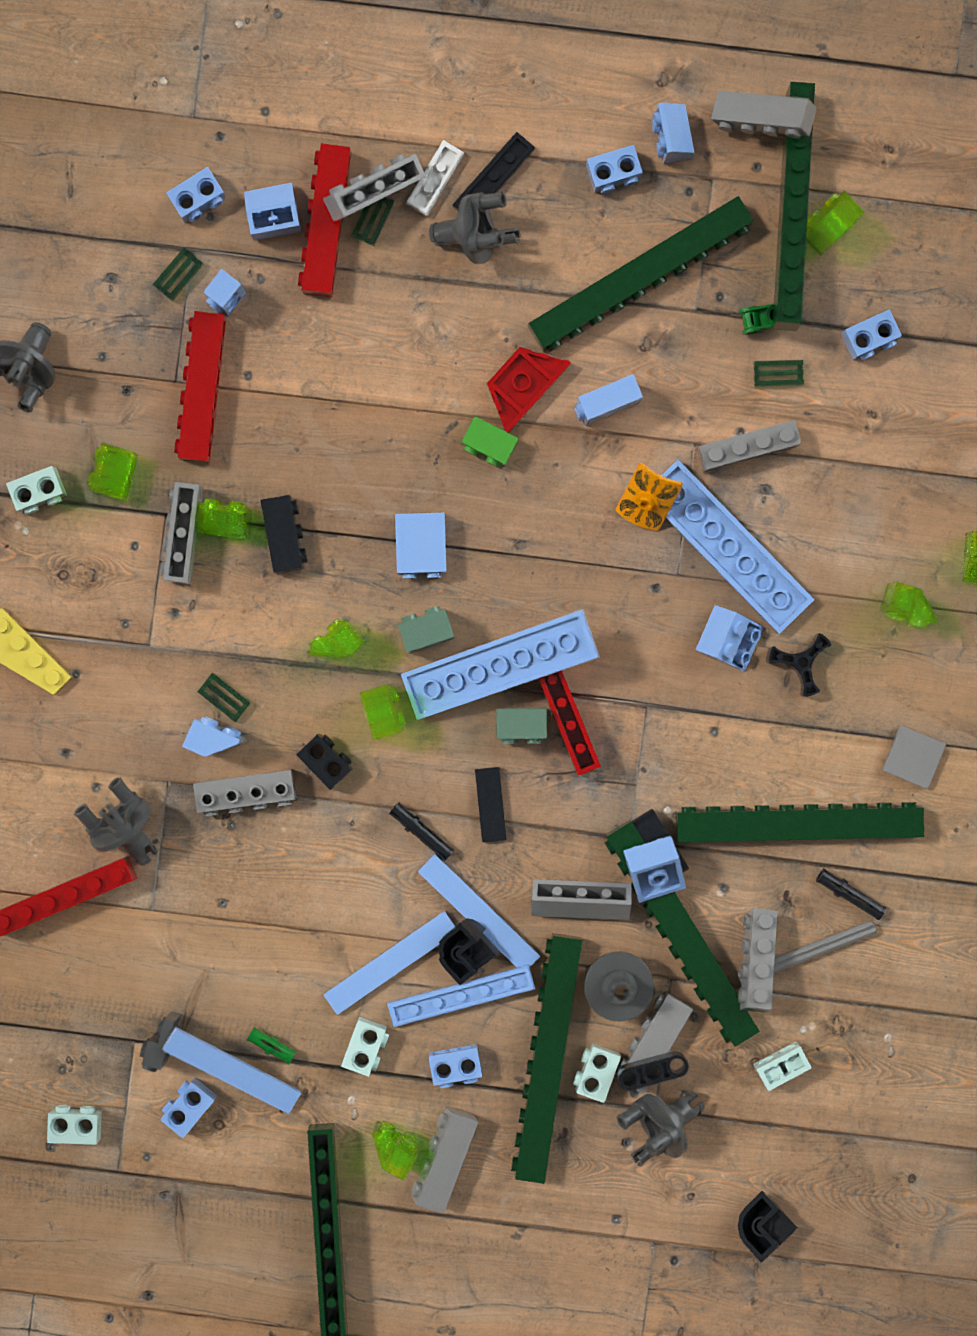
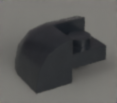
M468 918L447 932L439 941L438 947L440 955L438 960L459 985L476 974L479 968L497 956L499 952L484 935L483 932L486 928L479 922Z
M761 1191L743 1209L739 1215L737 1225L742 1242L761 1263L798 1229L777 1203L764 1191Z

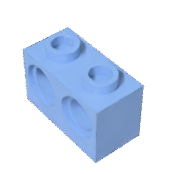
M634 145L588 158L586 161L594 193L601 191V194L615 190V186L624 184L625 187L634 185L639 182L638 179H641L643 173ZM622 163H629L632 165L633 170L628 173L623 172L620 165ZM599 170H606L610 177L602 180L598 178L596 173Z
M208 167L166 192L185 223L187 221H196L203 215V211L208 208H217L223 203V199L226 198ZM205 186H213L214 191L211 195L205 196L202 194ZM187 198L192 199L193 205L190 208L184 209L181 207L183 200Z
M221 269L203 293L208 298L206 302L210 308L218 314L224 312L229 316L245 296L246 291L237 280Z
M890 309L845 329L841 333L852 359L860 357L861 361L874 356V350L882 347L885 351L897 345L896 340L902 336ZM879 326H884L888 329L889 336L887 338L879 335ZM861 336L865 338L867 346L865 348L859 347L856 344V337Z
M477 1044L429 1052L428 1057L434 1086L439 1085L440 1088H447L453 1086L454 1082L458 1081L469 1084L477 1082L478 1078L482 1077ZM466 1059H470L475 1063V1066L472 1070H464L461 1063ZM440 1064H447L451 1071L446 1075H442L437 1071V1067Z
M195 1077L190 1083L186 1080L177 1091L180 1096L174 1102L170 1099L161 1110L165 1114L160 1120L181 1138L186 1136L217 1097L215 1093ZM189 1092H198L201 1096V1101H191ZM176 1110L182 1111L185 1115V1120H176L173 1112Z

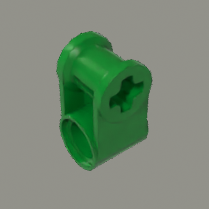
M774 304L740 309L739 315H742L744 325L743 335H752L772 330L773 321L770 319L769 313L773 311Z

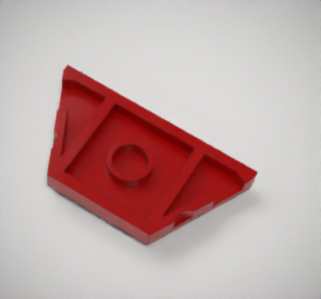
M519 347L487 382L505 432L509 433L571 365L569 360L558 359L544 353H537Z

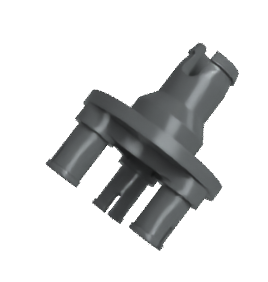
M504 192L468 194L461 200L456 219L439 223L435 222L429 228L430 240L435 243V246L460 244L467 258L474 264L486 263L490 259L494 248H500L505 244L519 243L520 239L516 238H520L521 234L517 227L499 230L493 226L489 209L506 207L507 200Z
M38 322L30 325L31 327L20 343L0 341V376H3L9 384L12 382L13 386H21L26 389L17 406L27 413L33 411L38 398L43 396L45 390L52 386L56 376L52 365L42 356L49 337H51V330Z
M118 777L109 784L108 788L120 800L119 805L116 807L112 804L106 805L108 813L102 808L99 812L102 819L97 818L88 808L87 804L79 806L75 810L74 815L86 827V832L90 836V843L95 850L106 852L120 846L135 859L136 863L145 865L152 861L147 855L148 852H151L153 855L157 854L155 846L152 845L151 841L142 831V827L150 816L151 807L144 798H140L136 792H132L121 777Z
M616 951L602 955L589 965L584 981V990L589 1005L598 1015L607 1020L620 1022L631 1020L644 1012L651 1002L654 982L649 968L640 958L631 953ZM625 986L627 990H623V995H617L614 993L617 987Z
M686 1093L685 1096L680 1097L672 1104H666L655 1095L645 1094L633 1102L632 1107L616 1117L618 1124L624 1130L640 1120L644 1131L648 1135L645 1145L631 1153L633 1161L638 1166H642L652 1157L659 1156L662 1153L678 1158L686 1152L687 1138L684 1132V1125L704 1110L703 1102L698 1103L693 1108H690L688 1105L698 1097L696 1093Z

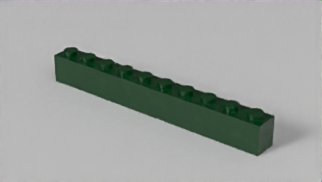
M790 82L786 97L806 98L814 104L815 83ZM813 125L810 137L800 136V138L796 139L784 134L772 330L797 331L802 321Z
M737 196L529 322L528 328L541 350L544 352L549 349L552 352L562 345L561 341L565 338L570 337L573 339L583 333V327L591 324L593 327L603 321V315L611 311L614 314L625 307L624 303L631 298L633 301H636L646 294L645 290L649 287L657 288L667 281V276L672 273L675 276L681 274L688 269L687 264L695 260L696 263H699L709 256L707 252L714 248L717 251L724 248L730 243L728 239L735 235L738 238L742 237L750 231L749 227L754 220L740 197Z
M879 802L877 807H867V803H852L853 808H843L842 803L828 804V808H818V804H804V809H794L793 804L779 805V809H769V805H755V810H745L743 805L730 806V810H721L720 806H706V811H696V807L688 806L681 807V811H675L676 841L722 842L924 837V808L916 806V802H901V807H892L891 802Z
M631 820L607 833L605 836L608 840L604 842L611 855L616 853L621 860L617 865L624 876L630 875L624 850L645 844ZM631 883V888L636 894L633 883ZM672 892L647 900L642 906L650 918L655 916L659 924L655 926L662 938L668 937L672 944L668 947L675 960L679 957L685 966L681 967V970L688 981L693 978L697 985L694 991L700 1001H707L710 1006L707 1012L713 1022L718 1020L723 1027L719 1032L725 1042L731 1041L734 1047L759 1033L760 1031L748 1011L740 1010L736 991L676 893Z
M552 933V938H547L545 953H549L548 963H543L541 977L545 978L544 987H539L537 1001L541 1002L540 1012H535L534 1026H538L536 1036L532 1035L530 1050H534L533 1060L528 1059L526 1074L530 1075L529 1084H524L522 1098L526 1099L525 1108H520L518 1123L523 1124L521 1133L517 1132L515 1147L519 1148L518 1156H513L511 1171L515 1172V1180L545 1183L582 946L581 937Z
M334 1123L310 1124L307 1134L321 1336H348Z

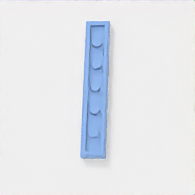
M436 854L418 870V873L465 918L473 919L486 928L483 932L484 935L516 967L527 964L530 967L540 957V954Z
M445 911L441 912L323 994L338 1015L438 946L443 936L453 929L455 925Z
M529 964L468 980L461 985L457 983L390 1001L387 1005L393 1026L397 1027L534 990L535 984Z
M177 1027L174 1028L163 1046V1051L287 1114L290 1113L301 1095L300 1090Z

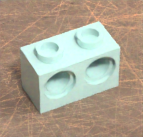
M53 466L6 483L16 511L24 512L25 515L39 511L38 506L46 503L48 506L62 502V497L67 496L58 470ZM53 481V492L46 494L44 492L45 483ZM30 490L31 499L23 503L21 500L22 492Z
M359 1016L341 1067L368 1077L371 1070L376 1072L381 1059L377 1056L379 1047L385 1048L389 1034L385 1033L387 1026ZM367 1030L375 1031L377 1039L375 1041L366 1040L364 1032ZM359 1053H364L368 1056L369 1061L366 1064H359L355 1056Z
M796 1041L753 1064L768 1091L812 1068L802 1048Z
M595 1043L591 1044L590 1049L585 1048L581 1062H584L582 1071H577L573 1081V1085H576V1093L604 1103L621 1058L620 1053ZM597 1055H604L607 1058L602 1066L595 1065L593 1059ZM589 1078L598 1080V1085L593 1089L585 1086V1082Z
M57 1105L55 1109L48 1113L47 1143L97 1145L101 1140L102 1110H95L94 1106H81L80 1109H70L71 1106ZM57 1119H65L68 1123V1128H60L57 1124ZM83 1119L91 1121L93 1126L91 1130L83 1128L81 1124Z

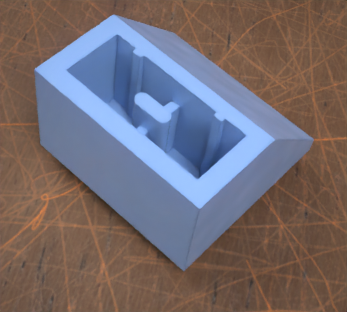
M659 103L656 112H653L654 119H651L653 133L658 134V143H656L658 158L662 157L663 164L692 159L694 148L686 106L684 104Z
M292 183L244 192L250 234L254 241L302 232Z
M715 605L696 647V651L745 672L764 627L734 611Z
M205 716L200 719H194L182 747L206 757L241 744L245 738L240 736L241 731L230 726L223 729L217 726L218 721Z

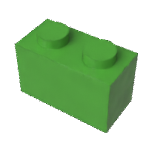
M475 416L461 445L465 446V452L475 457L480 454L487 458L485 462L499 468L500 465L506 466L519 438Z

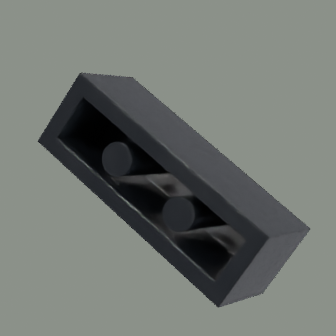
M290 495L260 500L273 573L277 574L304 569V563L308 562L306 550L301 548L299 539L303 538L301 524H296L295 515L299 514L297 500H292Z

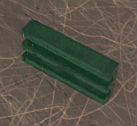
M386 197L378 200L363 235L359 234L373 203L364 207L352 237L374 247L395 201L389 200ZM383 203L387 204L372 238H367Z
M183 248L152 285L173 301L204 264L186 248ZM187 256L188 258L185 260V262L174 273V275L169 279V281L162 287L161 285L163 284V282L174 271V269L179 265V263L184 259V257ZM193 261L195 265L180 281V283L175 287V289L171 293H169L168 290L170 289V287L176 282V280L181 276V274L187 269V267Z
M803 360L753 362L754 387L804 385ZM797 366V370L759 371V367ZM797 375L796 380L759 381V376Z
M214 673L208 677L197 691L234 722L238 721L239 717L251 704L250 701ZM214 680L242 702V707L211 684V682ZM208 687L238 712L233 714L205 691Z

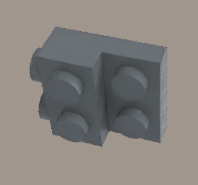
M171 1012L167 1017H163V1020L159 1022L156 1033L151 1038H147V1041L143 1043L140 1051V1057H143L141 1064L143 1069L156 1072L157 1069L161 1070L168 1062L170 1054L163 1051V1046L174 1028L178 1027L181 1014Z

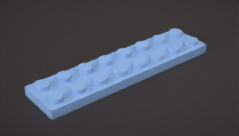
M677 460L661 475L674 481H680L683 484L666 519L745 601L780 634L814 599L706 487Z
M582 609L402 673L401 676L416 719L419 720L600 656Z

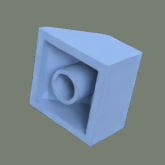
M671 836L624 850L626 863L639 903L686 888L679 856Z

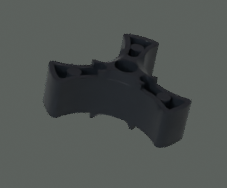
M818 633L815 634L812 643L805 650L796 654L785 653L772 646L768 650L766 662H778L791 667L800 679V695L812 696L820 692L812 678L813 661L823 649L831 646V642L823 634Z

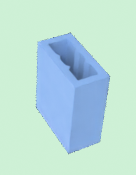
M634 374L579 396L574 411L579 422L584 421L586 426L639 404L643 396Z
M445 513L395 514L397 574H402V579L417 578V574H427V578H441L442 573H447Z

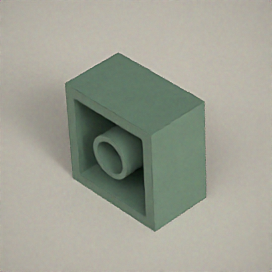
M436 606L425 610L426 615L417 618L416 614L401 618L402 623H399L398 627L407 653L455 638L445 609L440 610V607Z
M496 709L497 739H502V744H517V739H526L527 744L542 743V739H547V709Z

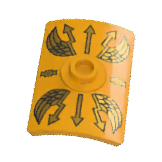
M640 463L616 507V512L639 527L658 531L683 484L680 481L660 476L643 463Z

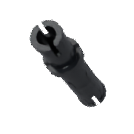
M400 802L389 812V815L405 827V831H410L443 861L453 853L454 849L420 821L418 815H413Z
M822 869L818 874L816 882L833 891V895L836 897L841 896L877 920H880L886 911L885 906H882L866 894L849 885L846 879L843 878L841 880L826 869ZM854 896H856L857 898L861 899L862 901H864L865 903L869 904L870 906L864 904V903L861 902L860 900L856 899Z

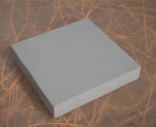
M899 725L881 771L928 789L946 744Z

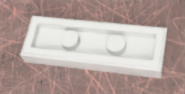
M443 140L424 171L426 177L419 180L406 205L427 217L463 158L464 152Z

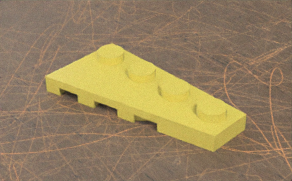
M3 608L0 609V663L55 695L72 676Z

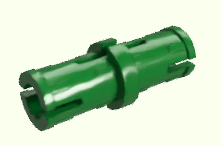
M255 1027L246 1040L263 1049L266 1055L269 1056L271 1054L288 1065L297 1052L277 1041L279 1038L275 1036L272 1038ZM261 1040H265L266 1042L280 1049L282 1052L275 1050L274 1048L263 1043Z

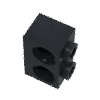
M317 734L296 755L331 790L353 769L350 766L352 761L343 752L338 754L332 748L335 743L326 734L323 736ZM319 744L324 748V755L321 758H315L312 755L311 749L313 745ZM331 762L340 764L341 773L334 776L329 773L328 766Z

